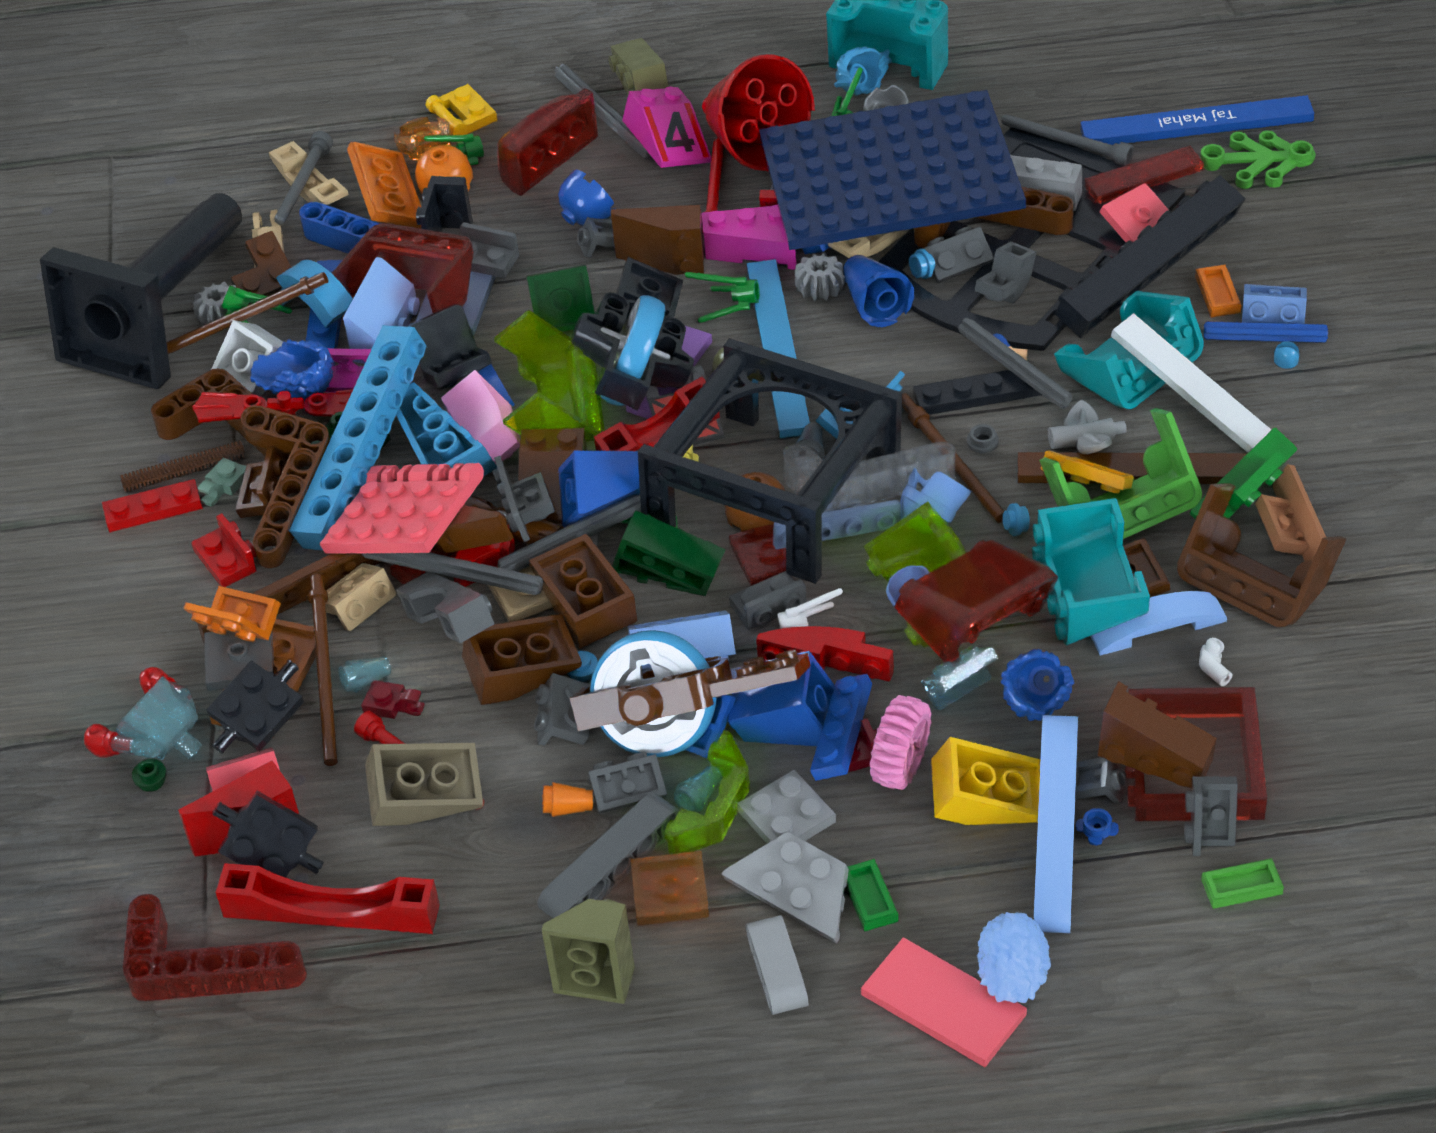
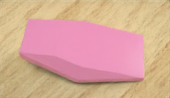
M476 370L441 397L447 413L460 426H463L476 441L478 440L485 447L494 462V458L497 456H501L502 461L510 458L513 452L520 447V437L511 404Z

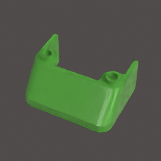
M1158 408L1150 410L1161 441L1150 445L1144 453L1143 463L1147 475L1134 480L1130 489L1120 490L1119 494L1107 492L1090 499L1087 489L1082 484L1066 481L1058 461L1046 457L1040 459V464L1057 506L1116 498L1124 519L1123 539L1194 508L1201 500L1202 489L1172 412Z

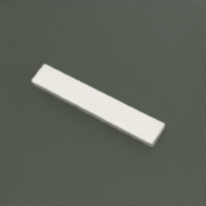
M1134 313L1113 329L1111 333L1113 339L1246 452L1251 451L1271 431L1268 426Z

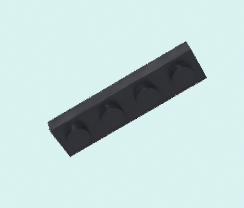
M1010 370L913 386V396L916 405L922 406L929 415L1042 396V394Z

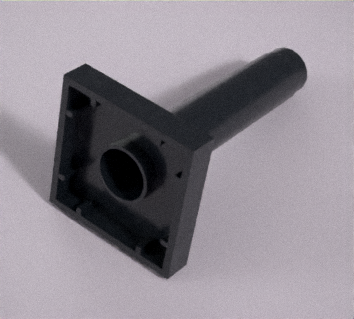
M223 193L211 195L127 267L55 247L40 258L55 360L158 390L171 378L161 301L228 239L241 224L242 212L237 202Z

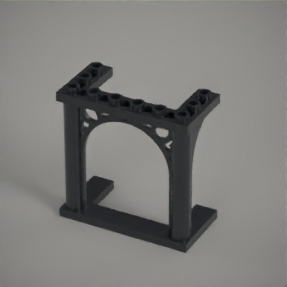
M729 338L723 345L724 360L654 447L643 444L638 450L641 513L653 516L659 521L676 527L675 489L785 525L786 574L816 584L822 576V514L865 455L867 464L891 472H896L900 466L902 392ZM780 391L808 397L823 405L833 415L839 430L834 446L798 495L683 457L714 416L724 406L726 418L754 426L759 420L758 393ZM843 407L852 411H841L840 408ZM845 421H853V423L848 424Z

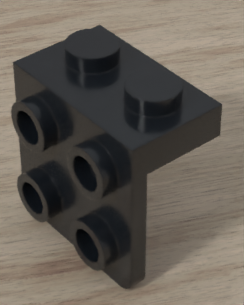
M459 304L448 306L407 326L414 327L427 345L419 365L425 381L437 388H449L457 383V379L468 376L474 370L478 372L483 367L492 363L489 353L477 347L463 307Z

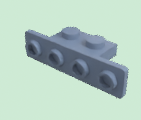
M858 497L831 502L822 514V541L897 528L900 525L901 504L899 500H892L861 506ZM774 522L773 545L775 549L786 548V526Z

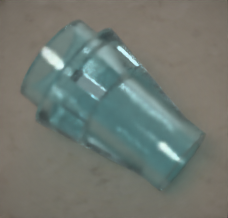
M382 656L379 658L346 661L345 665L340 666L338 671L345 691L357 693L371 685L373 680L378 681L385 676L391 675V666L387 657Z
M709 765L697 774L680 782L674 793V800L678 807L687 813L701 811L716 786L722 781L720 771L714 766Z

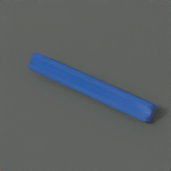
M1207 321L1204 324L1203 335L1206 340L1325 343L1328 339V327L1325 324Z

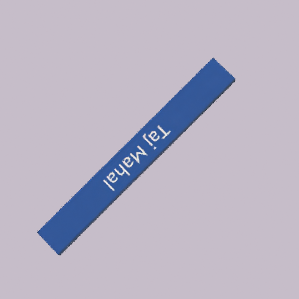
M1306 95L1082 121L1080 130L1083 137L1114 145L1121 142L1133 143L1314 121V111L1309 97Z

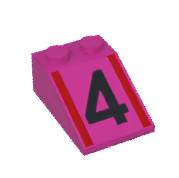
M670 86L664 89L629 91L622 121L660 168L711 162V155L692 103L678 87Z

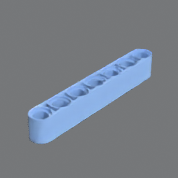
M1043 715L1034 920L1040 925L1042 932L1070 934L1078 731V717Z

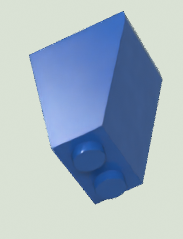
M638 451L572 452L558 469L562 526L564 528L633 494L640 495Z
M810 651L797 653V655L808 653L811 665L798 680L732 693L736 700L729 713L728 723L744 742L804 746L818 745L835 685Z

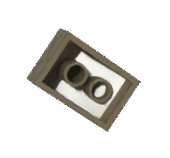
M475 743L372 744L365 763L372 826L409 825L483 807Z

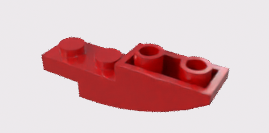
M805 626L759 633L756 638L757 656L763 657L764 661L777 659L776 655L785 651L796 650L797 653L810 651L823 670L827 666L839 671H848L860 675L868 674L871 679H880L890 682L894 673L893 650L866 644L865 632L836 627Z

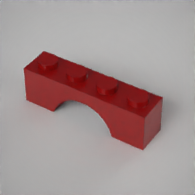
M701 376L676 390L669 403L651 418L630 425L619 422L594 436L596 451H638L643 444L654 447L706 382L705 379ZM720 411L714 416L711 422L720 418Z

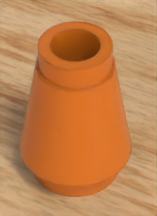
M552 782V785H543V813H550L551 817L592 811L593 790Z

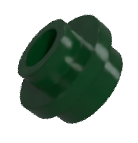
M157 759L141 761L132 771L134 784L147 792L156 791L161 788L167 776L165 765Z

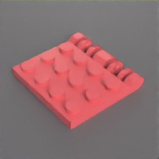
M457 463L453 465V468L447 464H439V466L437 464L404 465L402 469L396 465L372 466L367 473L366 483L360 488L359 493L352 502L346 506L336 523L329 528L328 533L319 544L325 554L429 553L482 481L484 476L483 467L480 463Z

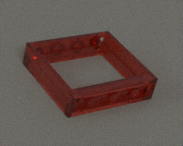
M1255 687L1128 689L1129 694L1143 702L1147 698L1156 702L1157 706L1155 709L1170 718H1175L1177 715L1182 718L1239 717L1247 793H1237L1236 820H1265L1267 792ZM1125 766L1126 779H1132L1133 786H1127L1128 807H1134L1135 821H1191V812H1186L1185 793L1145 794L1144 773Z

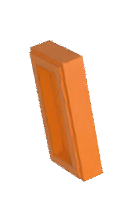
M1226 265L1196 269L1195 277L1211 318L1241 313L1242 305Z

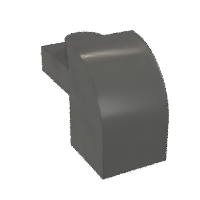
M1011 241L999 247L995 252L992 271L977 279L975 291L984 294L991 301L1005 300L1012 304L1015 303L1024 292L1030 280L1037 251Z

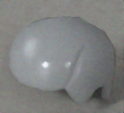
M891 85L888 89L884 90L877 87L865 99L863 111L908 104L909 100L906 93L896 85Z

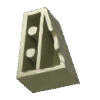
M643 38L610 46L612 56L608 57L610 68L613 73L616 72L627 96L629 91L669 87L664 62Z

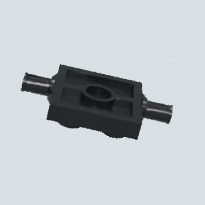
M251 660L206 709L208 715L219 722L225 730L212 743V746L219 753L223 754L236 739L248 743L260 752L304 703L302 695L294 691L286 683L299 670V667L294 662L292 663L291 660H287L284 666L274 674L273 672L266 671Z
M258 790L249 803L238 812L222 804V802H219L213 810V816L230 824L228 834L219 846L218 852L241 865L260 866L285 878L298 864L314 874H317L319 869L322 868L324 861L306 852L309 842L318 830V825Z

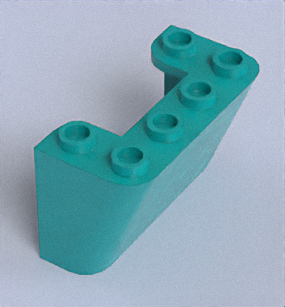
M1116 498L1038 510L1037 524H1033V537L1037 546L1032 547L1034 566H1040L1039 580L1041 589L1047 590L1049 594L1047 595V607L1049 614L1056 617L1054 623L1056 637L1058 640H1063L1066 646L1145 615L1149 611L1150 595L1142 571L1135 572L1133 576L1123 547L1124 519Z

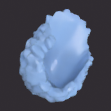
M1018 912L1000 914L992 921H988L987 926H984L982 928L983 931L980 933V940L978 941L979 952L977 954L979 962L977 973L982 979L980 985L987 986L989 995L995 996L997 1002L1005 1000L1012 1003H1026L1028 998L1034 1000L1035 992L1040 988V985L1046 982L1047 971L1051 967L1048 941L1044 937L1040 925L1028 917L1027 914Z

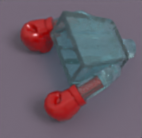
M149 667L141 671L139 682L145 695L121 719L115 732L96 723L89 726L84 734L86 748L99 758H107L125 753L147 758L156 757L159 760H163L176 748L190 760L203 746L200 741L189 733L198 720L197 709L190 690L177 684L172 677H169L166 672L157 667Z

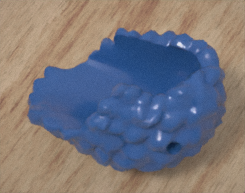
M288 339L287 342L284 341L282 343V347L280 346L271 355L258 356V360L253 362L250 380L264 391L270 390L275 395L281 391H288L291 394V398L302 397L305 401L310 395L323 393L329 387L331 378H333L332 367L334 360L329 353V349L320 342H314L313 340L297 342Z
M1032 649L1025 654H1020L1014 660L1009 661L1006 665L1007 669L1001 673L1003 679L1000 683L1004 685L1003 699L1007 701V705L1011 706V710L1016 713V716L1020 718L1027 716L1029 721L1035 719L1041 721L1043 715H1052L1055 710L1061 709L1064 702L1069 700L1074 684L1071 669L1068 666H1060L1058 656H1055L1052 652H1042L1041 649ZM1045 676H1049V682L1044 681Z

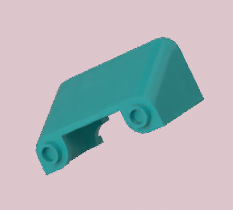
M1136 291L1123 302L1120 309L1122 322L1134 313L1189 361L1194 362L1201 355L1204 346L1203 336L1189 297ZM1112 337L1088 355H1085L1083 349L1077 344H1067L1054 353L1061 372L1118 408L1133 409L1166 384Z

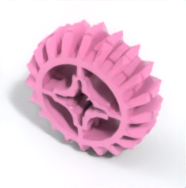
M898 695L890 702L884 716L881 717V723L873 740L870 774L874 782L879 783L883 787L900 790L905 789L908 783L912 782V778L920 766L925 748L928 745L929 729L932 723L929 704L922 702L918 698Z

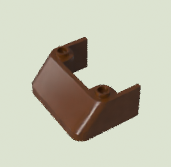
M1231 483L1210 484L1178 560L1177 571L1179 576L1185 582L1205 592H1209L1213 596L1273 626L1286 627L1293 625L1327 585L1346 538L1342 536L1322 538L1314 559L1299 564L1292 578L1236 551L1241 539L1240 528L1234 521L1223 516L1236 486Z

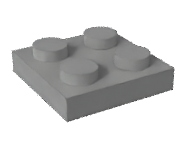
M795 770L737 803L740 815L766 843L771 842L787 831L806 841L836 823V814Z

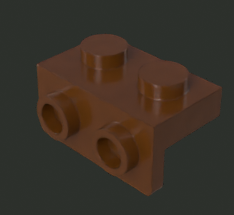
M275 447L267 448L264 461L249 463L246 466L235 508L240 518L263 515L286 465L284 458L280 457Z

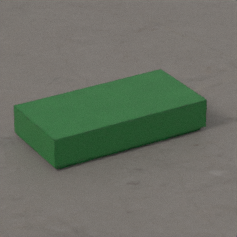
M875 859L848 866L849 872L846 889L864 932L899 922V914Z

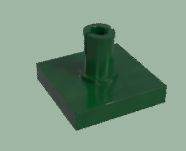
M586 265L526 275L537 336L574 330L582 313L595 314Z

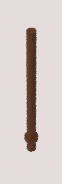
M325 272L310 278L305 276L300 278V282L174 338L167 342L168 355L229 328L233 320L242 322L304 293L310 295L314 293V289L329 282Z
M315 574L310 577L311 591L308 593V600L312 604L323 758L325 765L333 766L338 763L325 604L328 601V592L324 589L323 576Z

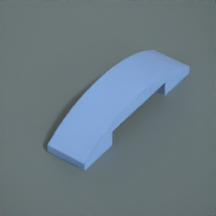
M1175 592L1151 597L1147 614L1090 637L1101 656L1131 648L1132 639L1189 623H1192L1194 629L1198 630L1227 622V616L1217 598L1209 592Z

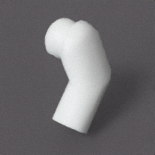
M1209 638L1206 645H1203L1200 650L1199 666L1203 672L1223 687L1232 678V673L1221 664V652L1224 650V644L1217 638Z

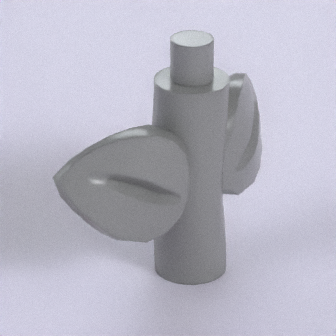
M1082 399L1067 413L1063 423L1064 426L1048 428V440L1051 449L1077 447L1081 454L1095 453L1112 445L1115 435L1126 433L1125 421L1113 422L1112 418L1099 420L1093 407Z

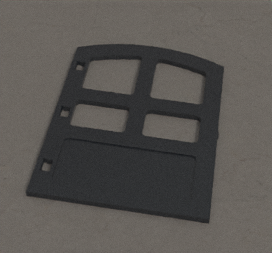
M1010 128L1003 135L1010 155L1082 165V194L1076 210L1073 211L1072 230L1066 235L1104 251L1084 272H1076L1036 255L1031 276L1062 290H1066L1068 287L1072 289L1077 287L1078 282L1089 271L1095 273L1103 260L1108 256L1114 258L1118 255L1120 248L1126 243L1099 212L1103 205L1144 183L1149 186L1170 211L1185 197V190L1126 166L1116 164L1111 160L1081 148L1015 128ZM952 221L943 237L948 239L956 236L955 232L968 226L958 221ZM1019 227L1007 240H1000L983 232L993 257H995L996 249L1010 241L1030 248L1044 233ZM914 228L910 229L878 261L902 272L908 277L914 287V300L910 308L912 311L959 334L961 333L958 330V326L964 318H969L992 335L997 333L1003 335L1013 348L1044 351L1067 326L1061 320L1056 325L1049 322L1055 315L1060 304L1059 301L1033 326L1005 322L969 312L984 296V294L975 291L976 281L992 271L993 262L983 265L950 300L944 301L933 295L903 271L909 263V257L916 250L923 249L915 244Z

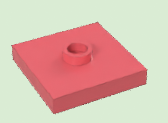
M1144 183L1103 205L1099 212L1125 242L1129 240L1134 242L1148 225L1154 227L1158 219L1169 209L1149 186Z

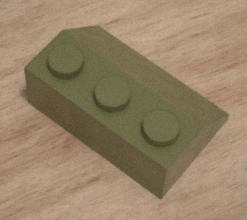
M587 899L543 924L542 935L553 993L625 1004L635 969L625 904L609 899Z

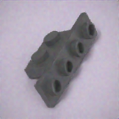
M497 456L494 458L497 469L492 470L498 484L497 488L507 513V520L513 533L519 531L523 541H528L530 537L525 524L532 521H541L549 514L555 512L545 480L541 472L512 484L501 456Z

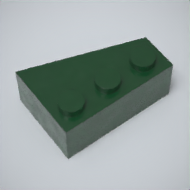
M635 510L621 539L612 567L618 575L621 573L636 576L639 583L647 584L650 579L666 583V588L706 596L726 549L689 534L680 528H675L659 521L653 516L645 515Z

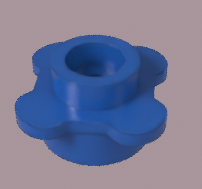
M1100 808L1087 811L1083 819L1076 821V830L1083 832L1088 837V842L1095 846L1102 844V841L1108 836L1117 835L1119 831V826L1117 823L1112 822L1111 815L1106 810Z

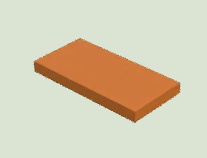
M350 142L347 151L371 220L422 231L421 225H417L416 222L417 208L422 206L402 152L358 142Z

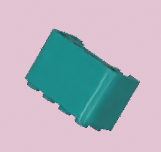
M835 0L826 13L828 62L831 68L837 69L836 64L840 56L856 47L874 48L879 53L888 49L890 51L889 57L893 63L910 66L911 76H919V88L933 90L948 66V7L940 0Z

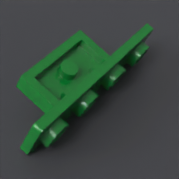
M1273 428L1217 483H1231L1236 486L1223 515L1224 517L1230 518L1243 504L1249 508L1262 494L1258 489L1264 483L1270 487L1283 473L1279 468L1297 451V447L1277 428ZM1205 496L1189 512L1195 520Z

